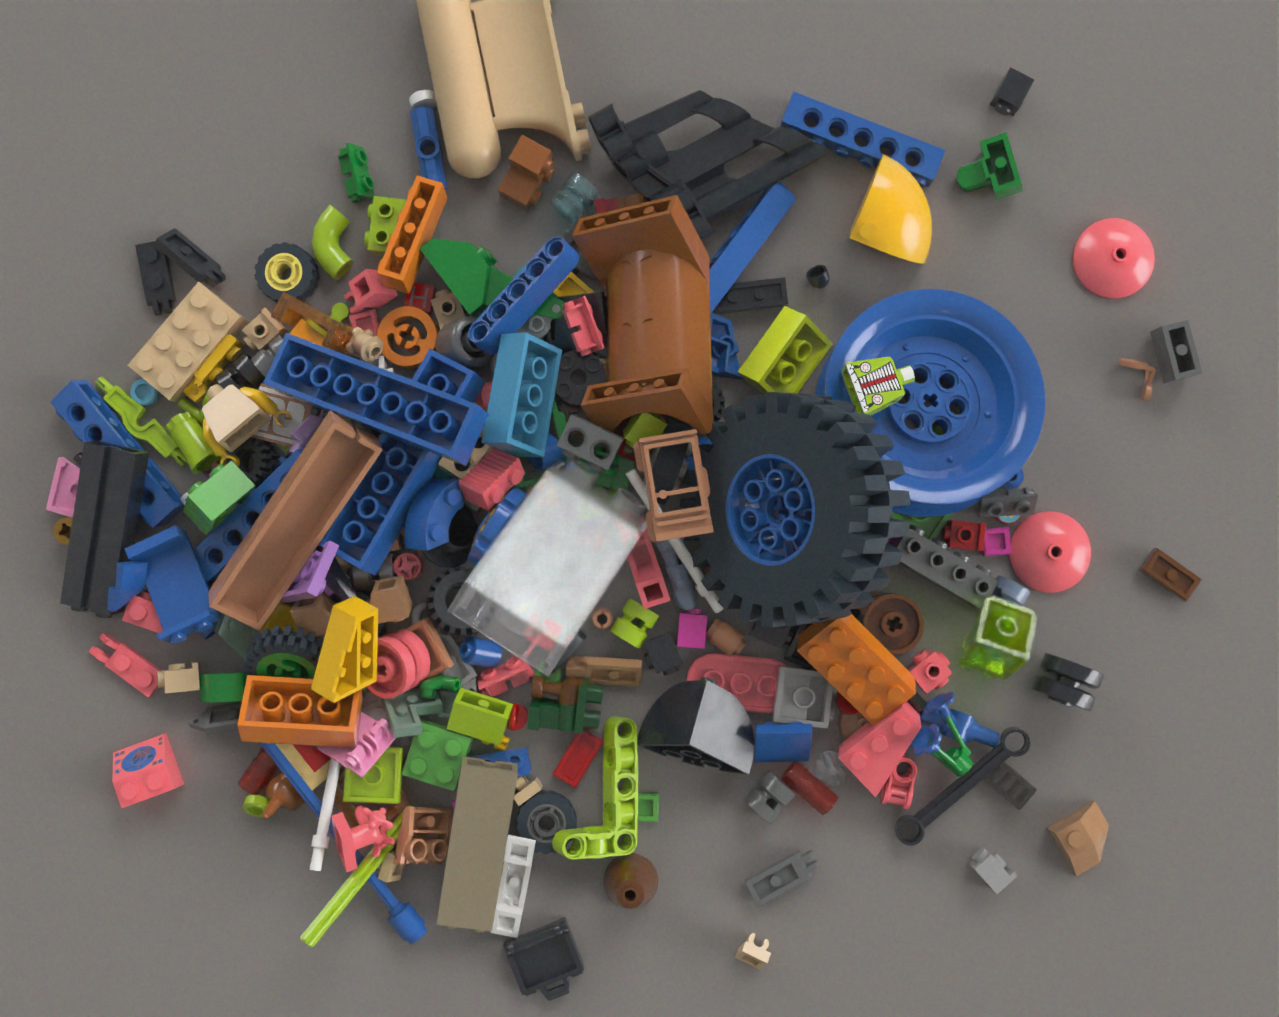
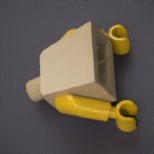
M216 384L207 390V396L210 398V401L202 408L205 416L203 420V439L214 454L221 457L220 464L226 466V461L230 458L236 466H239V458L233 454L229 455L227 450L230 453L233 452L271 420L270 414L275 417L276 424L282 428H285V426L278 422V417L282 414L287 415L291 420L292 417L289 412L277 409L278 405L260 390L248 387L237 389L233 384L223 389L221 385Z

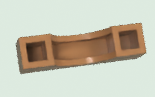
M403 575L375 581L371 597L366 601L378 608V624L389 621L400 622L409 617L412 607V601ZM322 592L317 597L295 601L290 612L297 629L298 627L304 628L303 634L305 635L312 631L316 633L314 639H317L320 636H325L332 607L337 603L330 600Z

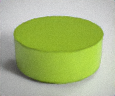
M248 795L245 797L242 808L249 815L262 817L264 809L270 800L260 795Z

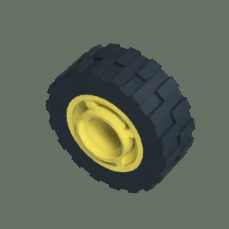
M282 242V244L276 243L270 248L267 247L264 253L259 255L258 262L255 264L256 274L254 276L255 280H257L258 288L263 291L262 293L280 304L297 305L298 302L302 303L317 288L319 273L317 272L318 266L314 262V258L307 251L293 243ZM291 268V276L283 280V272Z

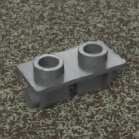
M1027 487L1007 489V495H1003L1002 490H994L978 501V504H981L979 517L1032 515L1035 511L1038 494H1034V491L1029 490Z

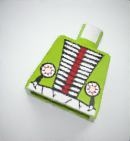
M891 357L845 363L840 371L852 404L856 406L855 412L870 416L898 402L905 395L902 385L915 381L911 366L908 365L896 369Z

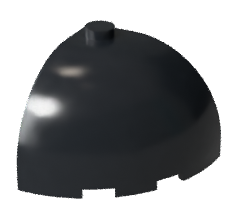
M702 677L701 680L678 683L665 691L656 700L642 723L637 738V745L665 757L669 755L683 758L682 762L703 768L707 765L719 768L723 772L749 774L754 755V734L750 718L741 702L733 694L717 686V681Z

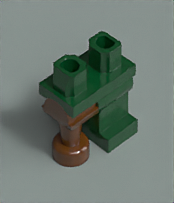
M534 675L527 730L538 731L539 728H548L564 732L574 731V733L582 734L584 728L598 729L601 711L588 710L586 708L587 703H602L604 687L589 684L590 678L581 677V679L568 677L562 683L545 682L543 676ZM545 693L558 696V699L542 698Z

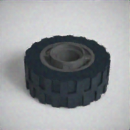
M542 790L536 793L519 807L516 818V828L519 837L536 840L534 850L536 853H557L552 845L555 834L564 829H577V817L572 803L561 793L558 794L552 790ZM545 815L551 816L555 821L554 825L547 829L539 825V819ZM572 838L569 839V840L566 842L565 847H567V844H568L570 841H572Z

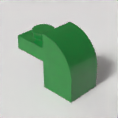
M243 671L199 674L200 702L242 701L247 673Z

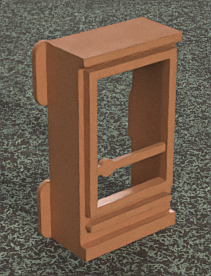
M697 430L639 438V441L634 444V453L637 469L640 472H644L650 511L646 513L645 519L649 540L651 542H659L714 532L707 498L710 495L707 470L702 467ZM691 442L698 486L672 491L661 490L659 493H655L648 449ZM699 491L701 506L659 513L657 497L664 499L669 495Z

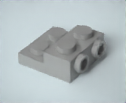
M779 666L772 721L787 724L798 721L804 724H812V727L828 729L829 722H833L834 706H831L832 695H836L837 690L817 670Z

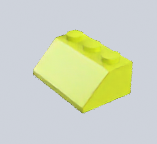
M784 306L738 370V373L764 395H766V392L798 394L833 343L806 315Z

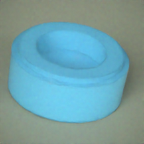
M143 378L135 381L130 389L131 398L142 406H151L160 397V392Z

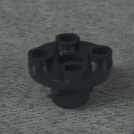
M573 350L561 355L555 393L568 404L581 405L588 385L605 383L606 373L597 356L592 353L581 356L580 352Z

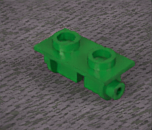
M346 143V148L339 150L338 159L342 174H352V177L344 180L347 196L351 199L352 203L361 202L362 197L374 199V182L369 174L367 154L363 147Z

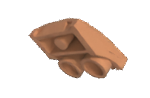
M405 807L398 834L396 858L393 864H443L448 850L452 825V808Z

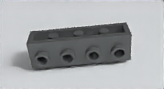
M911 524L908 536L891 539L889 544L903 551L900 565L968 605L981 610L984 609L999 582L991 577L992 571L978 564L976 567L968 563L970 558L957 551L952 554L946 550L947 545L935 538H932L930 541L923 536L925 533L923 530Z

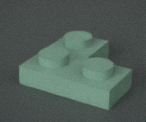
M422 688L407 690L395 698H381V703L394 738L422 734V723L419 715L442 713L443 704L437 689H435L436 694L434 698H423L420 695Z

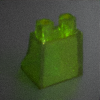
M988 596L983 601L978 615L963 642L959 659L960 667L968 670L970 668L985 673V676L993 679L1006 680L1029 661L1037 624L1035 612L999 597Z

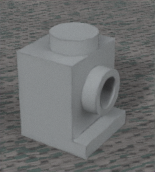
M984 847L973 854V860L969 863L996 894L1017 877L1014 871L1006 867L1007 864L996 852L991 855Z

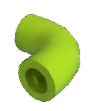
M330 204L320 215L313 228L312 247L318 263L327 274L337 281L348 273L354 262L339 246V238L351 222Z

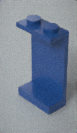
M175 525L125 548L128 559L148 562L145 583L163 628V632L157 634L158 640L177 644L185 641L187 635L195 631H206L213 627L212 623L221 620L218 611L209 607V588L186 530Z

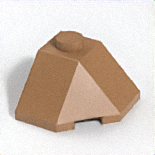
M1094 800L1047 827L1076 877L1100 863L1109 824Z

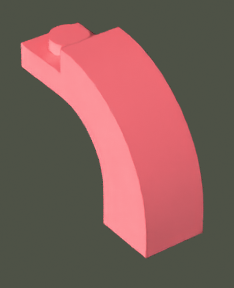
M639 509L614 518L643 608L647 609L671 601L648 537V531L641 510Z

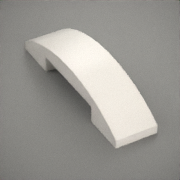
M508 835L493 928L490 933L514 938L518 937L536 840Z

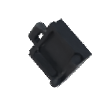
M604 291L555 297L566 303L586 296L588 303L592 307L593 317L597 328L602 334V342L605 347L604 349L592 352V354L599 359L607 358L606 296ZM565 317L552 320L550 331L543 337L544 341L557 345V348L562 350V355L576 350L571 334L579 331L578 326L568 328ZM552 322H554L556 339H554Z
M566 917L522 934L517 938L507 940L503 944L522 995H531L539 989L548 1001L554 1000L570 993L569 976L573 978L584 971L585 965ZM559 980L563 981V984L547 989V985Z

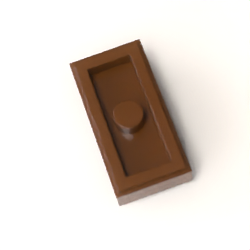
M1154 548L1139 571L1183 602L1188 601L1202 581L1201 578L1158 548Z

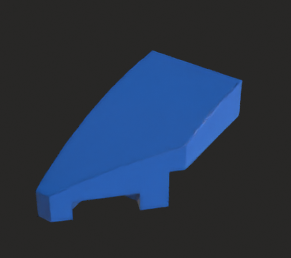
M136 560L117 563L116 584L113 587H109L107 610L111 612L117 611L144 589L148 562Z

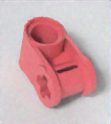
M904 754L899 763L908 762L909 768L905 773L898 774L895 767L881 789L880 804L885 805L888 802L901 805L903 809L908 810L912 802L917 767Z

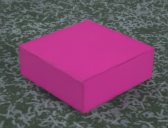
M1009 527L986 529L982 556L1012 554Z

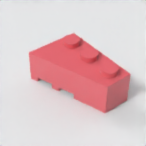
M906 701L874 726L868 721L839 744L838 758L875 798L921 729L919 713Z

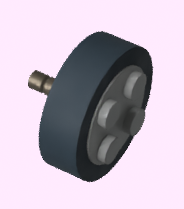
M668 419L666 422L667 426L662 435L692 430V427ZM691 442L653 448L652 452H649L655 493H659L661 490H678L681 479H678V477L683 478L689 462L685 461V457L689 458L691 454ZM626 443L623 454L635 457L634 449ZM670 495L664 499L657 497V503L665 506Z

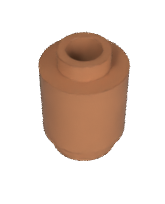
M718 618L706 633V637L710 639L709 643L730 657L733 652L739 655L747 643L743 639L746 635L726 620L722 622Z

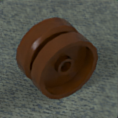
M885 593L873 597V600L868 604L869 609L861 624L892 655L906 653L914 648L922 638L925 626L923 613L918 605L907 596L894 593ZM888 619L894 621V625L892 628H889L890 626L886 625Z

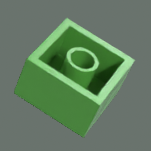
M233 461L229 462L226 466L223 464L218 465L210 472L211 478L204 483L201 481L197 482L187 491L189 495L185 499L186 504L183 512L206 536L219 526L254 490L255 485Z
M423 718L420 720L422 723V734L414 735L402 775L455 791L458 787L462 756L468 757L474 737L456 733L455 731L448 730L447 725Z

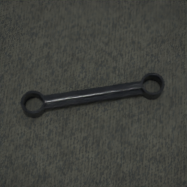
M1018 727L1006 728L1000 735V744L973 765L967 773L955 780L914 816L904 815L897 820L895 833L898 839L903 844L909 846L920 843L924 837V829L1010 756L1019 757L1027 753L1030 748V738L1027 733ZM1014 732L1022 734L1024 738V744L1018 751H1010L1005 745L1006 737ZM907 821H913L919 826L918 835L913 839H904L899 832L901 825Z

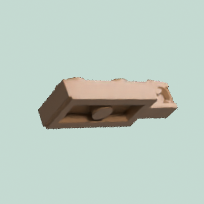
M589 656L567 658L566 676L587 677L590 678L589 684L641 686L642 660Z

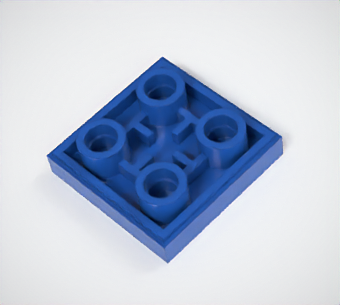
M796 721L790 724L776 725L773 722H766L757 725L754 740V763L809 761L813 733L812 724Z

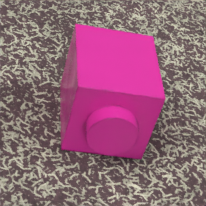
M692 608L685 610V613H679L677 646L705 649L707 615L701 614L702 609Z

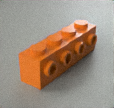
M416 176L413 186L408 191L404 208L399 213L395 230L388 240L386 252L377 268V274L383 286L407 294L410 293L425 256L420 248L431 240L448 199L443 183Z

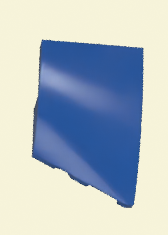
M711 313L712 375L743 379L738 373L740 367L736 354L739 350L734 340L731 320Z

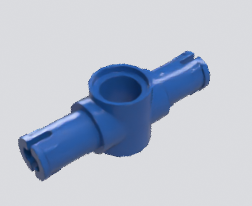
M923 709V711L918 712L921 721L931 725L936 724L939 730L942 731V735L955 739L944 718H941L938 711L925 713ZM954 709L950 710V717L964 743L974 740L993 748L997 746L1000 738L999 732L979 725L973 716Z

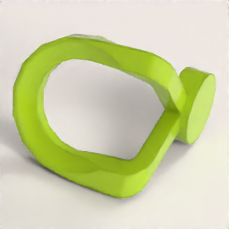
M339 302L332 307L331 315L317 320L309 317L305 322L331 342L337 343L340 320L343 321L349 317L350 309L346 304ZM335 319L333 335L322 329L319 324Z

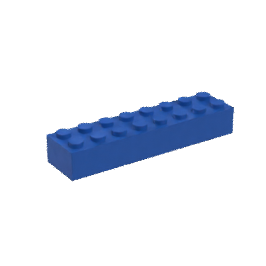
M289 333L285 334L263 384L278 393L326 412L332 411L344 419L464 466L468 463L489 413L475 403Z
M431 349L427 352L412 378L416 382L472 403L476 401L486 383L474 371ZM382 433L378 437L383 449L318 544L324 547V544L329 540L338 544L339 547L335 555L373 575L377 574L405 525L407 513L413 499L429 483L442 458Z

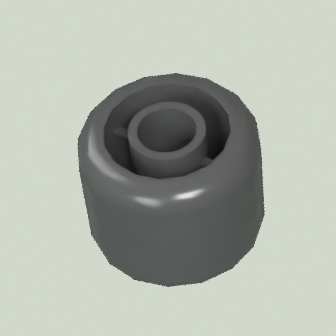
M464 316L444 325L436 336V352L470 370L485 365L493 357V355L481 350L468 338L469 328L478 319L476 316Z

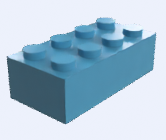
M526 332L501 334L487 410L489 415L485 422L482 443L517 457H544L562 355L561 349Z

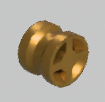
M61 518L55 523L53 536L59 543L69 545L73 518Z

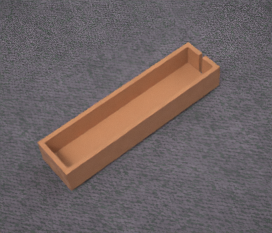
M332 411L328 412L208 591L209 607L260 631L382 452V446L376 436L358 426L354 429L352 423Z

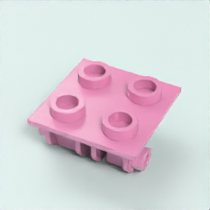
M361 712L356 748L320 746L318 750L363 778L396 738L393 737L392 731L388 729V721L383 718L377 721Z

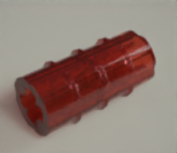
M263 747L260 748L261 750L252 759V763L238 781V785L252 795L260 794L278 768Z
M797 760L792 762L781 776V779L790 786V789L798 793L801 798L806 800L811 807H814L822 815L828 813L838 800V796L829 789V786L822 783L818 777H815L808 768H805Z

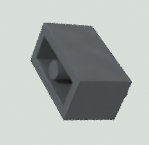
M1188 320L1161 326L1150 332L1164 384L1202 373Z

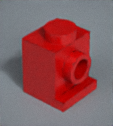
M948 520V524L943 527L942 541H946L947 548L983 551L986 523ZM962 530L968 532L967 540L961 538L960 533Z

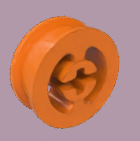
M404 306L390 311L382 319L378 327L377 337L382 340V354L389 361L401 368L418 369L429 349L436 352L435 341L439 328L435 321L421 309ZM407 320L420 321L426 328L427 337L424 339L423 334L410 324H402L400 326L399 324ZM405 335H412L414 340L406 341L404 337ZM393 337H395L396 343L403 349L415 352L421 348L420 352L407 357L398 355L392 346Z

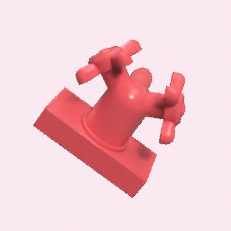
M362 805L357 806L354 815L359 825L349 828L343 812L331 816L337 852L346 873L357 869L356 850L373 843L375 848L372 855L378 857L380 850L386 847L387 844L393 845L395 843L392 837L388 838L386 835L387 830L392 829L393 823L386 820L385 808H381L379 811H371L367 807L363 808Z

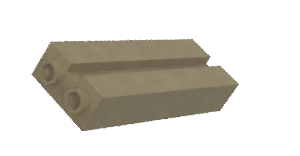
M462 756L436 925H442L446 929L467 928L477 933L492 931L517 782L518 763L495 761L493 763L485 762L484 759Z

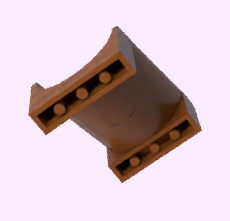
M674 195L579 218L572 237L606 292L607 382L588 385L581 407L592 423L619 436L620 423L623 419L635 414L651 412L673 416L688 423L700 434H709L713 423L709 255L678 196Z

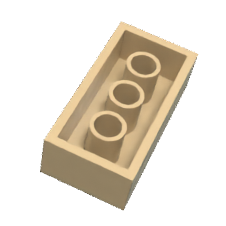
M198 282L131 360L128 366L168 400L178 403L187 396L183 390L195 377L194 373L226 335L231 334L237 337L249 321L212 290Z

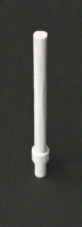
M634 468L626 473V476L650 511L646 485ZM658 505L659 513H663L662 509ZM680 538L668 540L697 584L695 588L700 596L706 598L715 613L722 611L724 608L718 603L719 598L714 591H707L703 586L701 580L705 576L699 567L693 568L692 557Z
M332 758L330 759L317 833L312 838L311 846L314 848L309 870L321 871L324 852L329 846L330 837L327 836L341 764Z

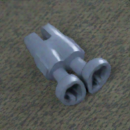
M683 537L680 538L684 545L688 543V541H684ZM668 540L655 542L665 561L664 568L671 583L674 602L685 610L694 608L697 603V595L690 573L681 559H678L677 553Z

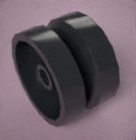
M1045 653L1041 668L1048 673L1056 675L1055 679L1043 675L1036 676L1032 690L1047 695L1048 699L1066 706H1076L1091 711L1095 697L1093 694L1080 689V687L1083 685L1092 689L1099 688L1104 674L1067 659Z

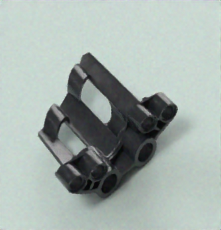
M702 90L693 92L627 123L619 120L614 111L613 103L588 116L598 142L606 152L614 168L627 181L631 182L648 202L677 195L701 240L715 233L714 230H711L707 220L826 157V146L814 143L810 138L795 130L785 127L774 128L751 118V115L742 107L725 99L713 98ZM694 114L707 116L721 125V128L674 151H666L661 139L657 135ZM762 143L774 146L785 153L739 179L729 177L724 171L725 163Z

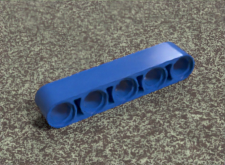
M560 236L549 239L471 325L468 331L470 341L487 354L493 355L497 353L501 334L516 333L576 267L579 261L577 251Z

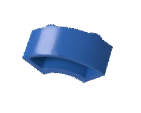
M436 478L427 483L417 493L406 517L404 533L406 548L428 551L449 542L448 530L451 519L459 509L464 507L461 489L458 484L459 479Z

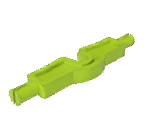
M103 376L98 378L99 381L96 380L95 385L106 394L104 400L122 416L124 426L133 436L148 441L165 458L172 457L182 468L187 465L185 457L171 438V434L159 420L152 419L141 427L139 421L146 412V408L133 400L121 387L117 385L113 387Z

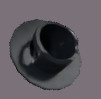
M465 504L451 519L448 530L449 542L428 551L420 550L431 563L441 568H456L467 562L478 525Z

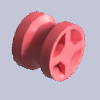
M403 553L394 562L396 575H403L404 580L416 579L421 576L424 570L423 560L414 553Z

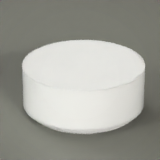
M431 90L417 91L409 98L412 110L423 106L433 108L437 106L435 94Z

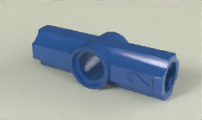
M426 106L417 107L411 110L410 114L421 176L441 182L444 189H448L442 158L443 151L440 146L434 108ZM426 145L436 146L434 153L431 155L422 154Z

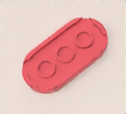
M708 653L693 661L688 669L686 681L701 680L702 677L717 681V686L733 694L747 712L773 713L779 666H787L773 658L731 655L730 657L727 654Z

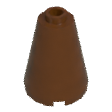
M636 853L618 856L606 868L603 879L604 889L609 899L622 908L635 909L642 907L654 897L657 891V871L650 860Z

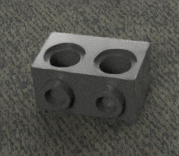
M572 414L557 446L563 448L561 451L563 455L574 460L579 456L588 460V467L602 472L603 468L606 470L611 469L625 438ZM574 430H578L584 435V443L581 446H574L570 441V435ZM598 443H605L609 446L610 454L607 458L602 459L596 455L595 448Z

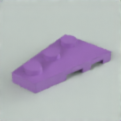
M329 540L324 544L322 552L314 551L280 602L288 603L320 595L326 586L325 577L339 545Z

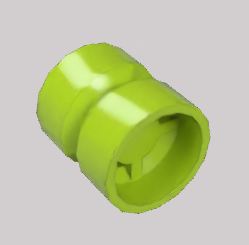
M629 598L622 609L623 617H617L609 631L640 649L647 637L646 629H652L659 615L648 608L644 609L642 604ZM635 617L639 618L638 625L631 622Z

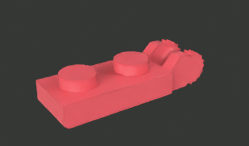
M103 632L99 639L116 651L110 656L101 648L92 646L89 653L105 663L107 668L148 698L152 697L158 689L157 671L162 670L126 643H121L110 634Z

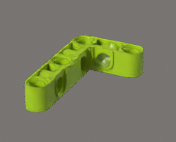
M611 716L604 724L603 825L564 829L557 832L553 837L552 845L555 852L568 859H600L628 855L637 847V726L629 718ZM622 723L624 727L623 732L618 735L617 729ZM623 779V787L618 791V782ZM623 834V842L618 846V838ZM572 838V846L566 851V842Z

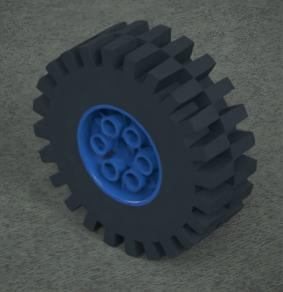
M766 392V395L747 396L743 398V405H730L721 412L725 422L712 423L711 432L706 434L712 444H699L701 462L708 475L710 495L707 498L714 532L683 538L684 541H700L702 547L690 554L693 560V568L711 567L710 571L701 580L703 586L707 591L723 590L718 603L726 610L740 609L738 618L747 622L762 621L761 626L788 627L844 618L851 615L850 609L865 607L873 600L868 591L884 589L891 578L880 567L899 565L903 551L887 542L889 538L908 536L910 522L892 518V507L910 505L909 491L891 490L889 481L905 475V470L901 461L880 459L894 447L888 435L870 434L877 422L868 414L854 413L856 406L850 402L832 400L833 397L827 395ZM686 470L683 478L684 484L692 487L698 486L695 470ZM801 477H802V478H803V481H802L801 484L798 486V483H799V481H800V479H801ZM696 491L695 498H682L680 510L701 506L699 491ZM774 509H776V513H777V515H778V518H776V516H775V514H774Z

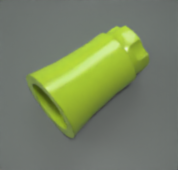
M189 412L174 416L166 425V428L171 433V438L179 447L193 474H200L202 470L206 471L212 468L213 462L218 463L221 460V457L216 456L203 439V428L196 419H193Z

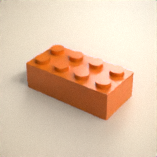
M852 614L844 618L813 623L798 635L797 651L873 726L916 694L915 677Z
M247 675L237 724L241 741L356 748L363 702L362 689L333 703L311 690L313 679Z

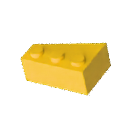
M356 596L333 605L311 690L335 703L377 682L378 608Z

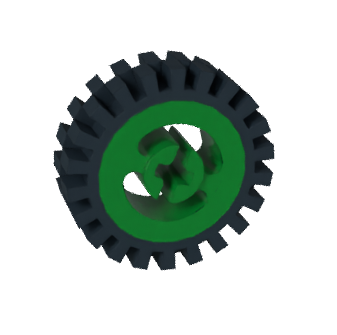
M288 625L285 626L284 631L281 630L280 626H274L272 632L269 628L264 629L262 634L258 632L250 642L244 662V673H247L246 678L247 675L314 679L324 638L320 636L315 640L316 633L309 631L305 635L303 634L304 628L298 627L297 632H292V626Z

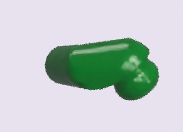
M437 675L423 680L420 688H422L420 695L423 698H434L436 694L435 689L440 688L458 691L461 687V679L447 675Z

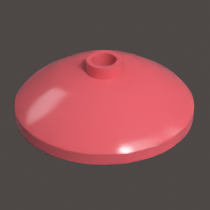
M1119 218L1103 219L1085 229L1075 243L1072 256L1073 268L1080 283L1089 292L1106 299L1124 298L1140 290L1149 280L1155 261L1154 249L1146 233L1136 224ZM1117 250L1123 253L1122 259L1116 256Z
M1047 511L1031 515L1016 527L1010 538L1012 554L1008 555L1012 570L1022 583L1036 591L1055 593L1067 590L1082 579L1089 567L1091 546L1088 536L1077 521L1063 513ZM1053 547H1057L1059 550V554L1056 557L1051 554Z

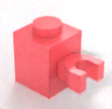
M365 269L350 280L348 284L351 291L344 295L346 300H355V305L350 308L352 314L361 313L365 307L380 309L398 296L396 290L383 286L377 270Z

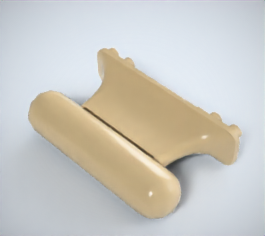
M416 0L447 158L451 168L456 173L466 178L478 179L491 174L501 159V146L497 130L531 128L550 133L567 145L575 161H582L583 154L592 153L588 130L576 131L578 128L587 126L582 102L571 104L568 90H566L551 18L550 0H481L471 3V0Z

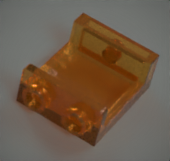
M285 292L282 293L271 315L272 318L294 327L301 319L306 321L309 318L328 329L322 345L345 354L348 352L346 344L350 342L353 326L305 300Z

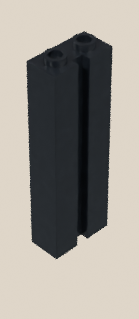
M100 440L84 442L60 604L71 606L73 611L86 612L90 609L91 612H95V615L100 618H112L113 615L125 611V605L115 612L107 610L109 587H113L116 584L117 563L132 561L128 559L125 548L134 545L136 541L149 452Z

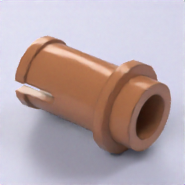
M598 608L592 615V622L598 629H607L613 623V614L607 608ZM603 613L607 616L608 620L606 623L602 624L598 621L599 614Z

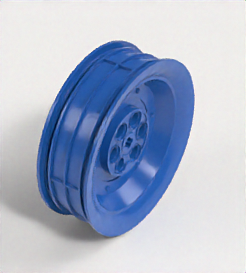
M920 289L895 294L879 301L861 313L849 325L823 366L817 382L815 395L832 396V400L850 403L852 401L840 372L845 363L891 357L896 369L909 365L914 374H918L923 380L921 384L914 381L902 385L905 391L903 396L906 400L905 404L896 402L871 415L877 424L870 434L888 435L894 445L880 459L901 461L905 470V475L889 481L891 490L909 491L910 505L892 507L893 513L914 517H934L958 512L982 500V497L987 496L1005 484L1023 467L1031 456L1042 431L1046 403L1045 388L1038 361L1031 347L1019 330L1004 315L986 303L965 294L941 289ZM939 379L946 380L949 383L950 389L943 388L939 383ZM926 400L931 403L928 408L923 404ZM949 404L956 405L960 410V415L953 414L949 409ZM904 420H912L916 426L915 430L908 429L905 426ZM933 424L941 427L942 435H937L933 432Z

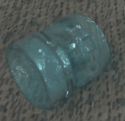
M573 172L564 183L565 189L558 190L549 203L561 216L577 225L579 218H582L586 213L584 208L586 206L591 207L594 204V199H598L600 193L588 180Z

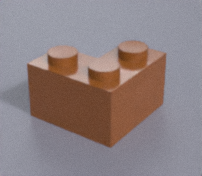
M521 135L508 158L511 167L501 182L498 192L500 197L528 212L531 206L535 207L542 196L540 190L545 182L549 183L556 169L553 168L554 161L551 150Z

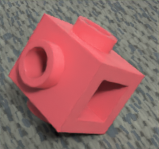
M923 649L911 659L913 663L906 668L915 677L916 685L926 694L934 688L938 690L949 681L947 677L952 674L951 670L947 667L951 663L941 651L936 653L931 649L928 651Z

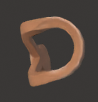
M1119 358V365L1145 370L1141 400L1149 401L1152 394L1151 383L1156 369L1145 362Z

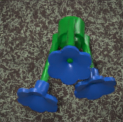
M954 692L942 693L927 701L924 711L925 713L939 712L941 718H944L960 748L952 747L944 752L939 744L942 735L939 733V727L936 724L928 727L921 722V729L908 749L913 746V752L918 756L923 753H930L956 776H962L972 767L973 761L968 757L971 754V750L965 745L950 717L951 711L947 705L955 701Z

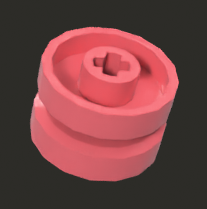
M405 629L394 630L383 637H378L377 682L367 686V688L374 695L388 699L395 698L407 690L418 686L423 680H426L430 673L431 661L424 642L415 633Z

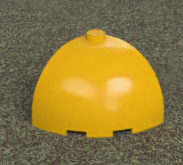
M882 154L850 229V239L890 255L924 264L929 253L932 237V219L927 199L912 174L900 163Z

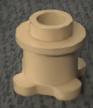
M356 327L352 331L350 342L346 344V350L349 353L357 352L364 361L372 362L381 355L383 342L379 337L374 336L371 330L363 331L360 327Z

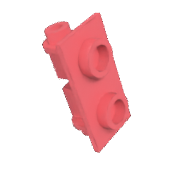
M586 296L562 304L564 307L562 313L568 328L578 326L579 331L571 334L576 351L580 352L581 356H585L604 349L602 334L596 326L593 310Z
M527 654L521 657L514 656L498 667H489L483 670L477 676L478 689L482 691L483 695L494 697L509 690L506 681L510 680L513 688L531 681V678L534 677V671L529 666Z

